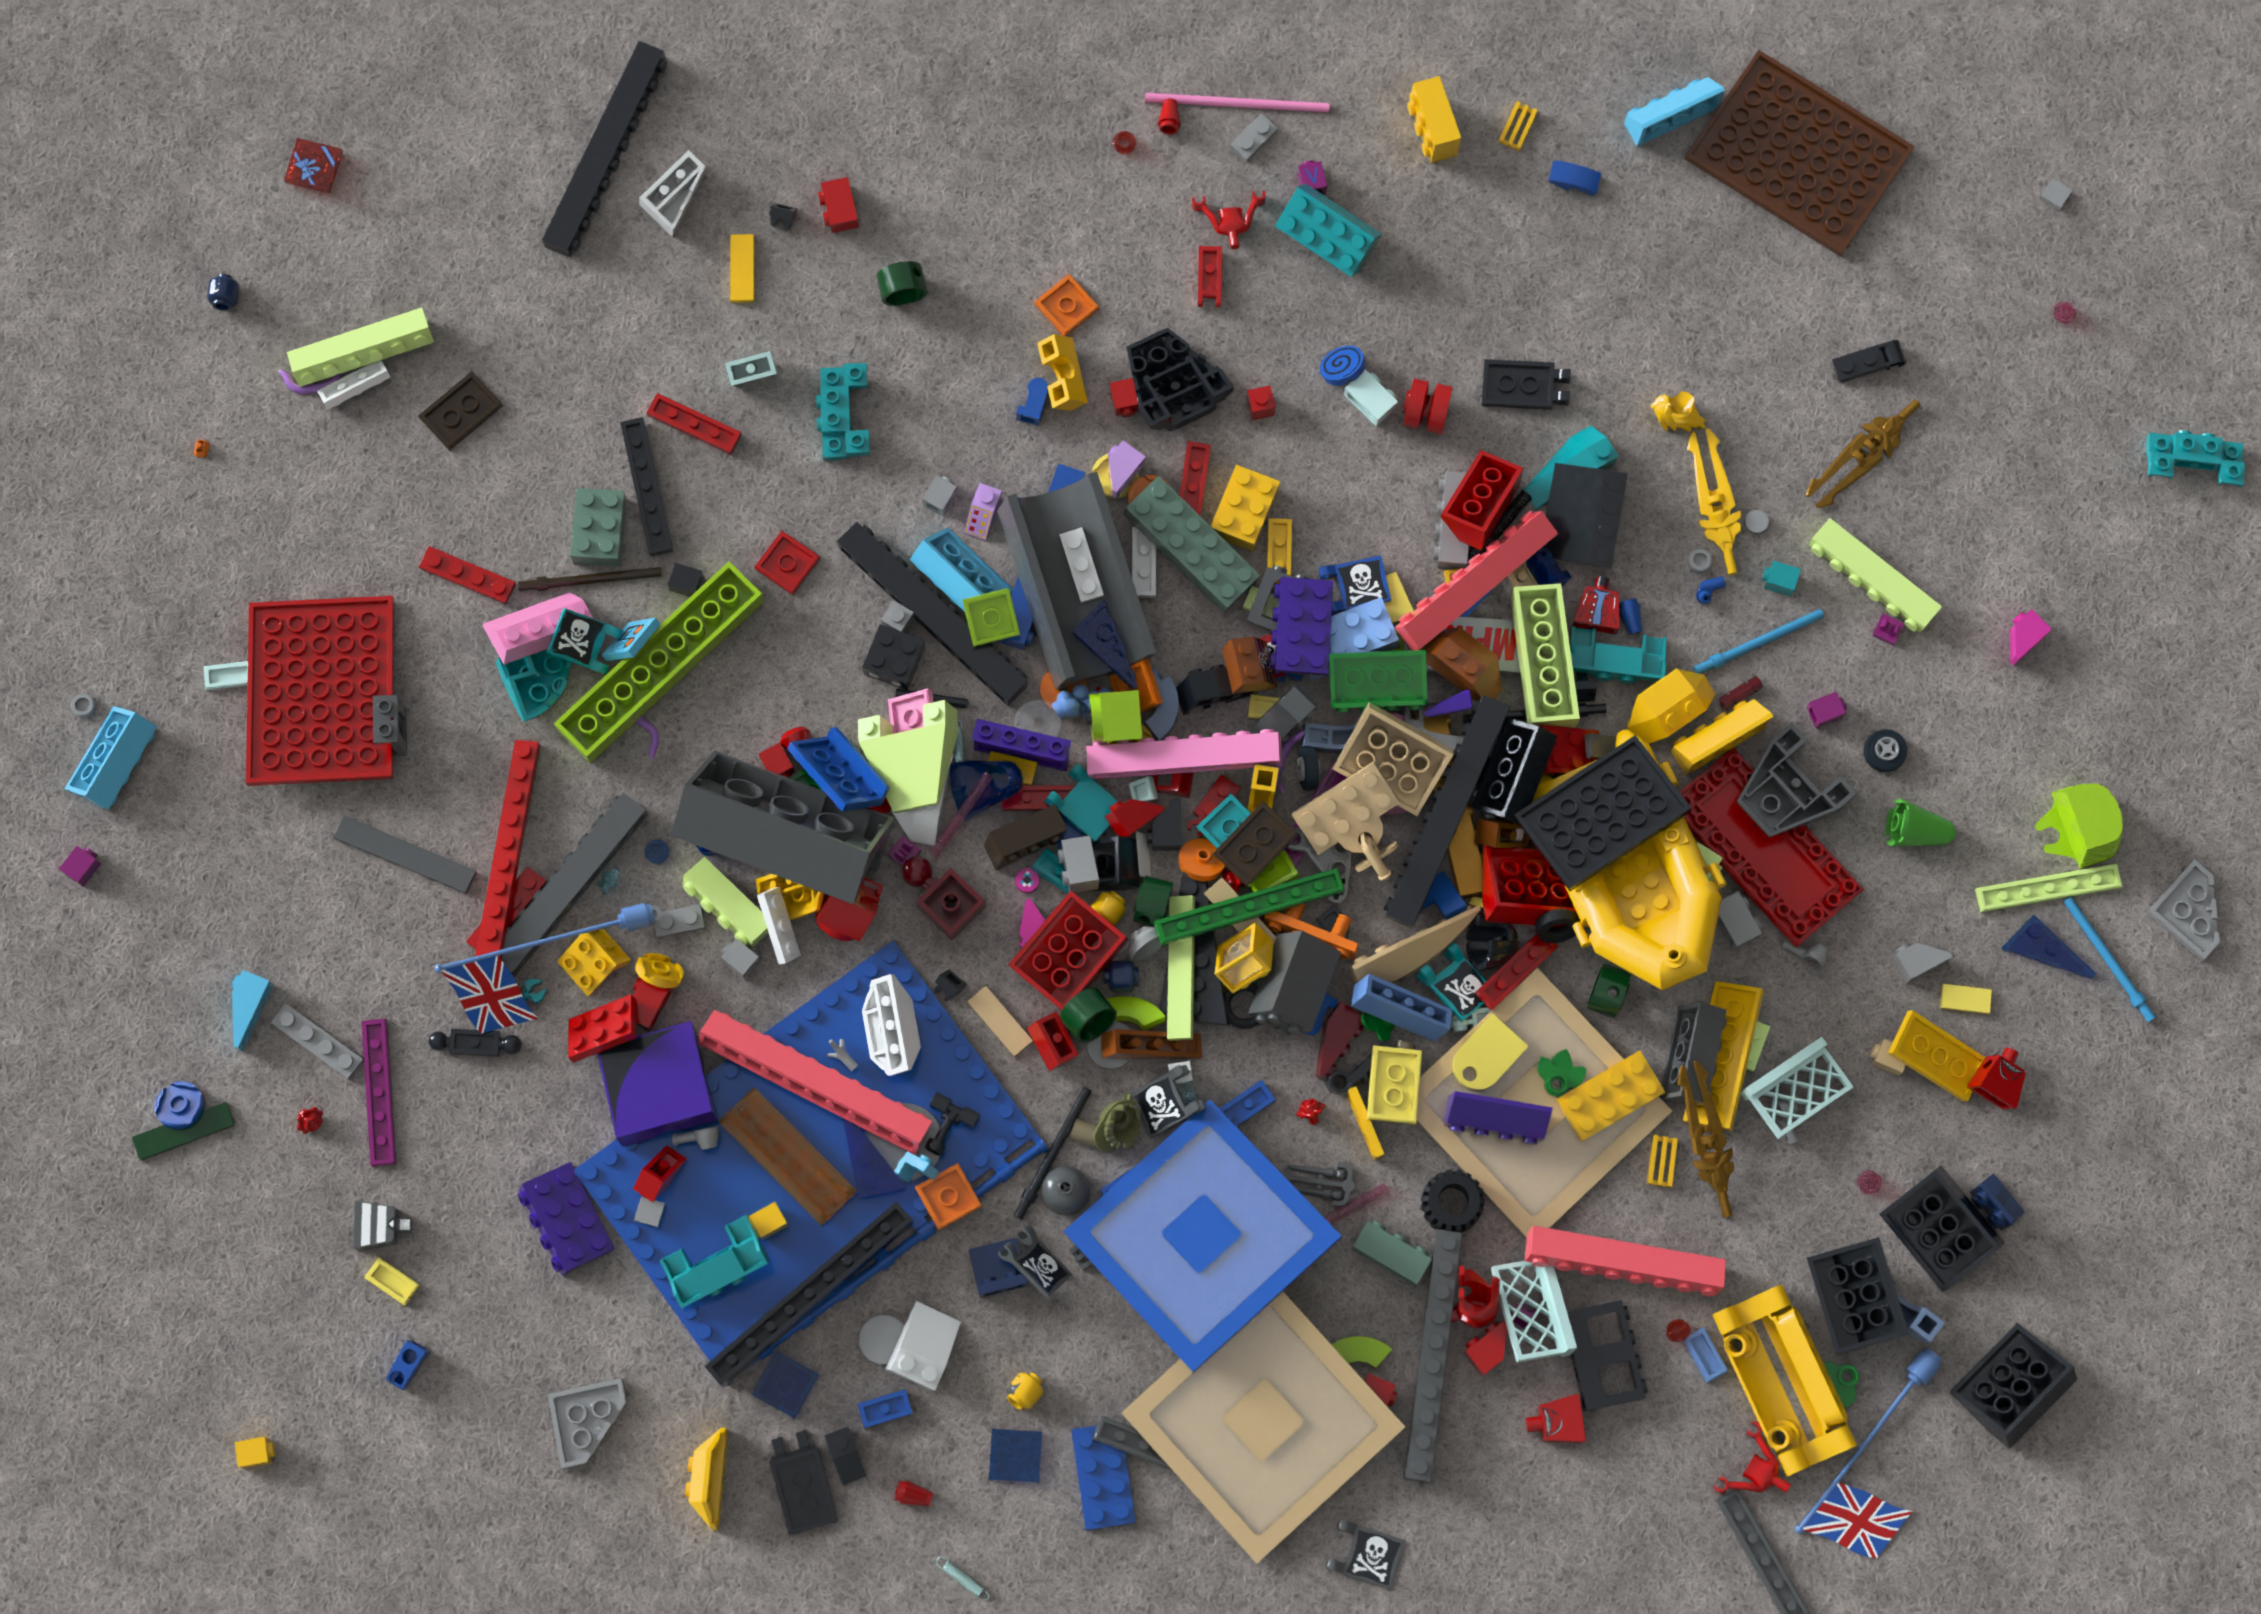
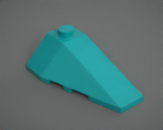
M1590 425L1566 441L1526 486L1524 492L1531 496L1532 500L1530 501L1535 509H1538L1549 501L1555 463L1607 470L1616 464L1619 456L1607 437Z

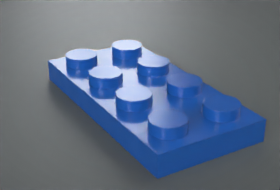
M1097 1426L1071 1429L1086 1530L1136 1523L1125 1452L1092 1440Z

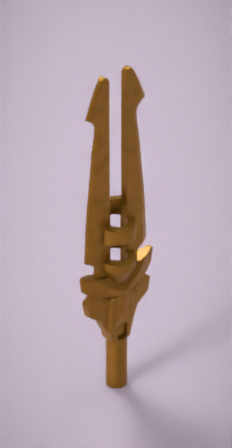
M1914 399L1898 415L1887 418L1878 416L1872 419V424L1866 423L1861 426L1868 434L1859 433L1819 479L1812 478L1806 492V497L1814 494L1851 458H1855L1858 461V465L1815 505L1816 508L1834 504L1836 494L1858 480L1882 460V451H1884L1887 458H1890L1893 453V447L1896 448L1901 442L1900 432L1905 420L1921 406L1920 402ZM1862 448H1868L1870 454H1866Z
M1694 1061L1709 1124L1700 1126L1687 1070L1684 1065L1680 1067L1677 1084L1684 1089L1693 1153L1701 1157V1160L1693 1161L1695 1168L1700 1169L1698 1172L1700 1180L1706 1181L1717 1193L1722 1216L1730 1217L1732 1216L1727 1191L1729 1176L1734 1170V1162L1730 1161L1733 1156V1149L1730 1148L1723 1152L1727 1141L1706 1084L1709 1074L1698 1061ZM1711 1132V1135L1703 1136V1133ZM1709 1149H1715L1714 1152H1707Z

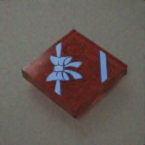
M297 138L284 182L330 194L343 154L342 148Z

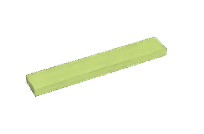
M2117 864L1979 887L1975 891L1980 912H1987L2113 890L2123 886Z
M1193 895L1169 897V916L1195 909V897ZM1195 936L1169 943L1167 1039L1169 1041L1193 1040Z

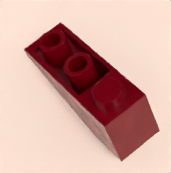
M1342 1001L1336 1004L1323 1023L1316 1077L1318 1079L1324 1078V1076L1329 1077L1336 1068L1334 1062L1338 1056L1342 1058L1350 1048V1045H1348L1352 1037L1357 1038L1364 1028L1361 1022V1015Z

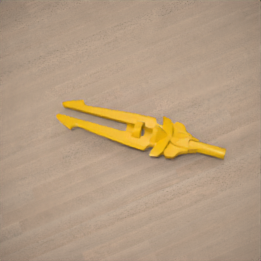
M1706 428L1705 431L1718 489L1712 491L1708 489L1695 432L1691 433L1687 449L1694 454L1701 515L1708 516L1709 520H1700L1699 523L1702 528L1707 529L1704 532L1706 538L1715 542L1721 548L1728 575L1737 574V568L1733 555V544L1735 543L1736 536L1741 532V523H1738L1741 518V511L1739 510L1731 514V510L1736 504L1716 449L1720 441L1709 428ZM1715 502L1722 503L1719 506H1712V504Z

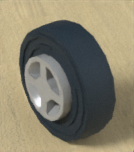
M1883 729L1875 731L1864 744V757L1871 768L1879 772H1891L1898 769L1904 763L1907 757V745L1903 737L1893 730Z
M1314 747L1301 748L1297 758L1298 780L1303 790L1317 789L1321 769Z

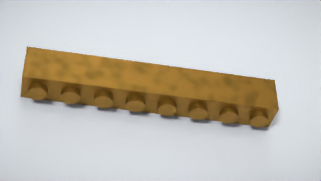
M1415 712L1414 720H1418V712ZM1424 714V728L1427 731L1450 735L1451 719L1449 714L1431 718L1425 717ZM1452 757L1448 763V765L1451 767L1455 760L1454 757ZM1444 772L1432 790V796H1434L1437 787H1443L1445 779L1442 776ZM1468 804L1447 851L1455 889L1462 899L1482 896L1483 850H1479L1478 844L1474 842L1476 827H1473L1471 818H1474L1471 804Z

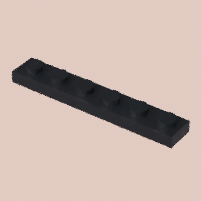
M644 418L620 422L649 555L651 557L673 552Z

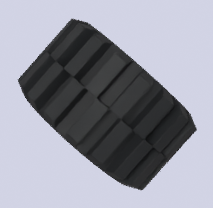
M1450 1169L1444 1173L1436 1174L1428 1182L1421 1196V1211H1424V1218L1429 1220L1432 1228L1436 1227L1440 1230L1463 1233L1465 1230L1472 1228L1479 1220L1484 1210V1191L1482 1188H1479L1477 1179L1474 1181L1471 1178V1174H1463L1462 1170L1458 1169L1456 1172H1453ZM1454 1188L1465 1195L1467 1207L1462 1214L1452 1216L1440 1208L1438 1198L1445 1189Z

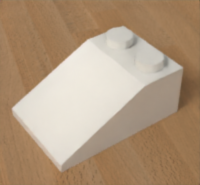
M915 1301L885 1370L923 1388L935 1391L948 1362L961 1321Z

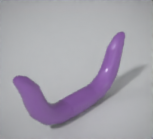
M279 370L287 387L299 394L318 393L317 390L342 377L341 373L333 376L327 382L299 387L289 373L285 370Z
M641 716L635 723L647 730L651 735L649 755L653 760L660 741L659 733L651 722Z
M1305 730L1290 736L1282 745V766H1274L1279 768L1276 789L1281 793L1284 792L1285 788L1284 784L1280 781V776L1288 753L1293 745L1302 739Z

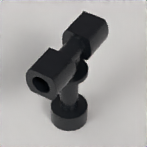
M936 1092L930 1102V1108L942 1113L941 1118L944 1121L935 1138H929L924 1147L931 1153L942 1156L946 1149L943 1142L951 1127L962 1123L974 1129L980 1119V1113L966 1106L962 1109L952 1104V1099Z

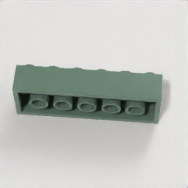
M1159 475L1123 512V515L1223 613L1260 577Z

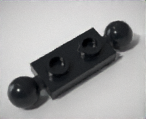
M451 1029L450 1037H447L441 1031H436L428 1039L429 1046L435 1051H441L446 1046H449L450 1055L499 1057L500 1049H503L508 1054H515L522 1046L520 1038L516 1035H508L501 1039L500 1031L480 1033L478 1030Z

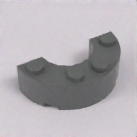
M1295 684L1251 727L1249 732L1257 734L1264 729H1273L1281 736L1282 745L1291 736L1288 732L1293 727L1299 729L1307 719L1309 720L1318 711L1316 708L1317 704Z

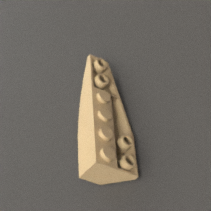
M1468 906L1467 910L1448 920L1444 918L1437 925L1422 929L1415 935L1405 938L1390 947L1388 944L1377 948L1375 950L1376 954L1368 958L1366 955L1353 961L1354 965H1352L1349 974L1353 984H1357L1368 974L1392 984L1408 978L1429 964L1462 935L1472 920L1479 915L1481 908L1479 906L1474 908Z

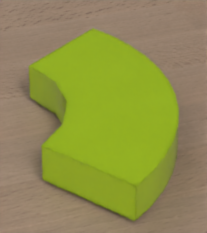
M1131 996L1106 998L1117 1012L1114 1022L1129 1021L1139 1025L1144 1031L1166 1022V1016L1163 1012L1146 1000Z
M1364 1336L1347 1337L1331 1344L1348 1364L1361 1362L1367 1363L1374 1368L1392 1351L1383 1342Z

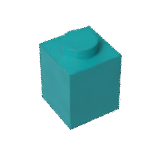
M1773 560L1770 568L1765 567L1761 580L1765 581L1764 589L1791 597L1795 591L1801 569Z

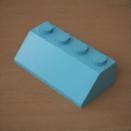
M1709 77L1703 80L1696 79L1689 83L1686 88L1681 90L1680 88L1674 89L1668 96L1662 99L1655 98L1641 109L1636 107L1627 113L1624 124L1636 145L1639 146L1718 109L1725 90Z
M948 527L924 539L910 558V561L916 565V568L923 572L936 587L940 588L964 612L962 599L1009 588L1012 595L1013 588Z
M113 706L66 785L65 790L98 807L109 810L110 806L116 802L117 794L122 786L128 782L133 767L141 760L142 752L146 745L154 738L157 726L135 712Z

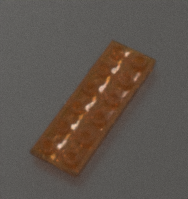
M754 1087L718 1121L820 1226L824 1225L857 1192Z

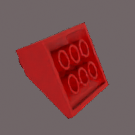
M1487 845L1483 847L1482 903L1486 922L1535 926L1536 920L1542 914L1551 910L1568 909L1577 914L1564 883L1539 850L1494 848ZM1558 924L1552 927H1561L1565 924Z
M1070 891L1008 966L1062 1011L1071 998L1079 992L1088 989L1129 939L1074 892Z

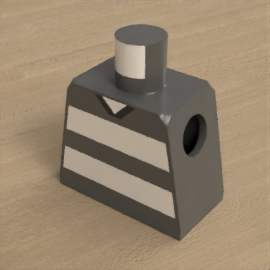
M355 1201L353 1248L357 1251L397 1244L398 1233L412 1232V1218H398V1209L396 1207Z

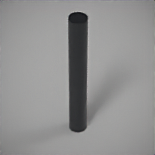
M897 688L895 697L903 696L917 691ZM933 694L934 702L945 700L953 707H967L968 699Z

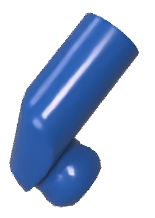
M1723 576L1701 582L1696 593L1699 603H1709L1714 590L1726 587Z

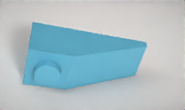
M244 970L235 977L232 983L233 1046L242 1052L273 987L269 980Z

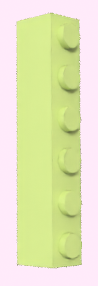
M422 308L289 351L287 355L299 387L423 347L434 343L424 311Z
M1831 518L1827 520L1809 543V546L1812 547L1811 551L1816 556L1824 557L1830 561L1829 564L1835 571L1845 573L1850 583L1856 587L1861 586L1864 588L1870 599L1883 603L1886 606V611L1894 617L1898 615L1905 621V626L1911 631L1915 632L1917 630L1921 633L1942 607Z

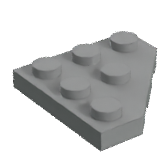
M2194 859L2146 913L2203 961L2220 943V936L2217 931L2216 919L2218 916L2213 891L2214 876Z
M622 1378L547 1394L561 1469L584 1465L589 1462L627 1404Z

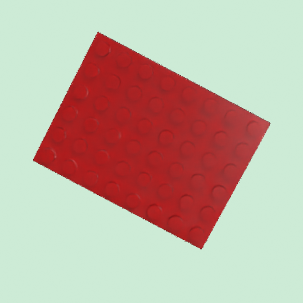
M393 596L249 603L246 734L247 786L393 779V747L390 743H373V696L394 695Z

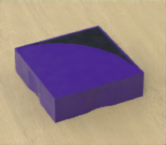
M691 1021L636 1036L635 1039L597 1053L615 1136L622 1147L656 1138L669 1131L684 1130L717 1120L711 1090L704 1074V1060L701 1047L698 1044L697 1030Z

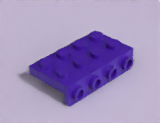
M1281 577L1279 584H1275L1274 598L1278 599V607H1273L1272 621L1277 622L1276 630H1272L1271 645H1275V654L1271 653L1270 668H1274V675H1279V672L1328 675L1333 596L1332 580Z
M981 719L976 720L972 735L974 742L973 750L988 754L993 751L1035 761L1037 765L1067 772L1071 740Z
M571 1162L521 1184L520 1193H518L519 1201L523 1207L527 1206L530 1212V1223L534 1229L538 1228L541 1234L540 1242L544 1250H549L552 1256L551 1264L556 1272H560L562 1277L567 1275L568 1272L614 1251L615 1248L580 1179L575 1174Z

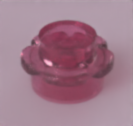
M2059 302L2054 306L2055 311L2053 315L2057 321L2070 323L2076 317V310L2070 302Z
M1871 1170L1862 1172V1175L1857 1178V1185L1860 1186V1190L1864 1194L1877 1193L1881 1188L1880 1176ZM1868 1180L1871 1181V1185L1867 1184Z

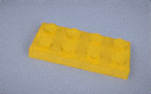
M1913 1010L1907 1011L1888 1051L1889 1055L1963 1102L1969 1101L1973 1091L1967 1088V1085L1986 1058Z
M1639 1050L1557 1098L1556 1101L1582 1142L1664 1094L1665 1090Z

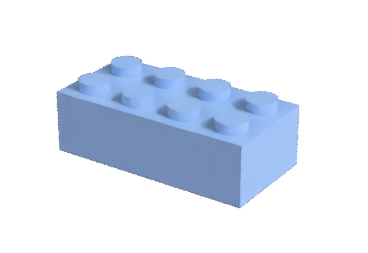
M1382 597L1331 616L1329 653L1391 651L1400 647L1399 639ZM1330 663L1328 667V675L1330 674ZM1309 675L1311 681L1324 677L1322 675Z

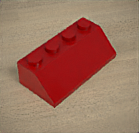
M1480 450L1441 514L1442 520L1460 542L1482 550L1520 487L1523 467Z

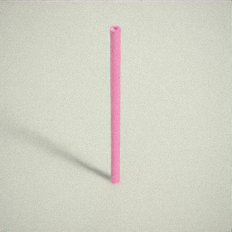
M1146 93L1145 102L1164 103L1165 99L1172 98L1177 101V104L1325 113H1329L1330 105L1329 103Z

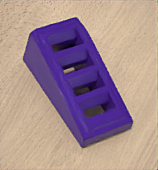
M1465 690L1424 711L1425 717L1431 718L1472 710L1471 690Z

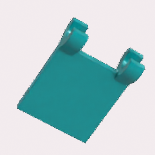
M1077 763L1068 775L1077 781L1078 784L1064 800L1055 791H1052L1044 800V803L1049 807L1055 804L1061 815L1083 834L1090 836L1091 840L1095 842L1110 825L1104 816L1111 812L1109 807L1118 800L1089 777L1085 769Z

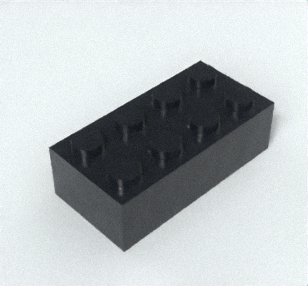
M1506 717L1471 807L1491 817L1519 825L1514 814L1532 803L1558 736L1539 726Z

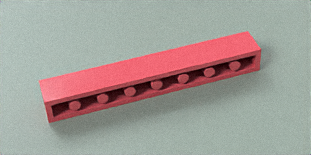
M1529 511L1520 518L1522 522L1517 526L1512 525L1503 532L1504 537L1499 541L1496 539L1486 546V552L1471 558L1468 567L1465 569L1461 568L1453 573L1450 582L1439 585L1434 590L1435 594L1432 597L1424 598L1416 605L1418 608L1414 612H1408L1399 619L1400 623L1394 628L1410 650H1420L1558 534L1543 511Z
M1533 1226L1527 1233L1525 1262H1530L1536 1267H1546L1548 1265L1556 1267L1560 1271L1576 1270L1580 1271L1583 1275H1605V1278L1611 1280L1619 1278L1628 1279L1630 1283L1634 1284L1651 1283L1657 1288L1674 1287L1680 1292L1697 1291L1701 1292L1704 1296H1715L1724 1288L1726 1259Z

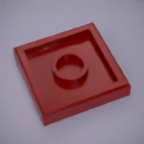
M781 531L754 566V569L793 595L821 558L784 531Z

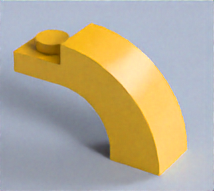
M1254 765L1247 809L1250 813L1263 801L1272 809L1279 768Z

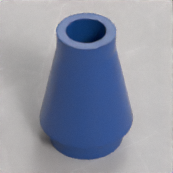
M1637 599L1619 602V614L1628 630V634L1642 632L1640 603H1637Z

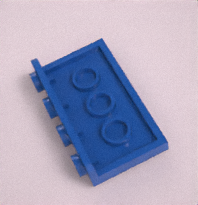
M837 727L831 728L827 737L792 741L787 748L795 760L801 764L809 776L815 780L823 792L830 797L842 812L882 805L889 791V785Z

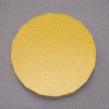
M658 953L644 954L642 958H638L635 965V971L639 977L661 988L678 987L684 977V970L679 963L673 964L670 962L671 958Z

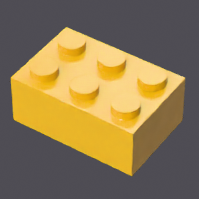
M1440 76L1413 83L1412 92L1409 93L1410 102L1407 103L1409 114L1411 116L1414 115L1416 123H1414L1417 136H1422L1424 156H1429L1431 163L1457 156L1461 135Z
M1236 464L1211 527L1226 542L1253 552L1279 491L1280 481Z

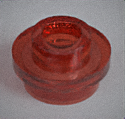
M1128 131L1117 133L1113 139L1114 149L1121 154L1131 153L1136 147L1134 135ZM1122 140H1127L1129 144L1127 146H1122L1120 142Z
M1682 1319L1673 1320L1667 1325L1666 1335L1670 1341L1682 1342L1691 1333L1689 1324L1685 1323Z

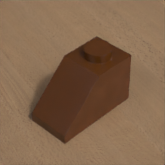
M1478 818L1474 842L1494 848L1529 847L1530 838L1520 825L1496 818Z

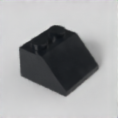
M1114 836L1091 842L1099 885L1098 889L1090 891H1125L1139 887L1136 839Z

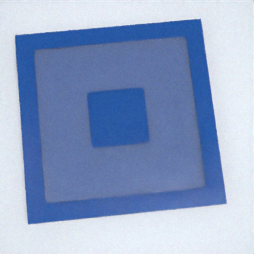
M1211 1100L1204 1104L1205 1110L1192 1115L1063 1231L1193 1373L1342 1238L1334 1227Z

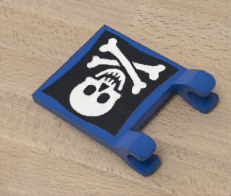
M1381 555L1338 565L1321 566L1319 568L1321 579L1337 575L1342 601H1332L1331 615L1344 612L1382 597L1384 603L1391 601Z

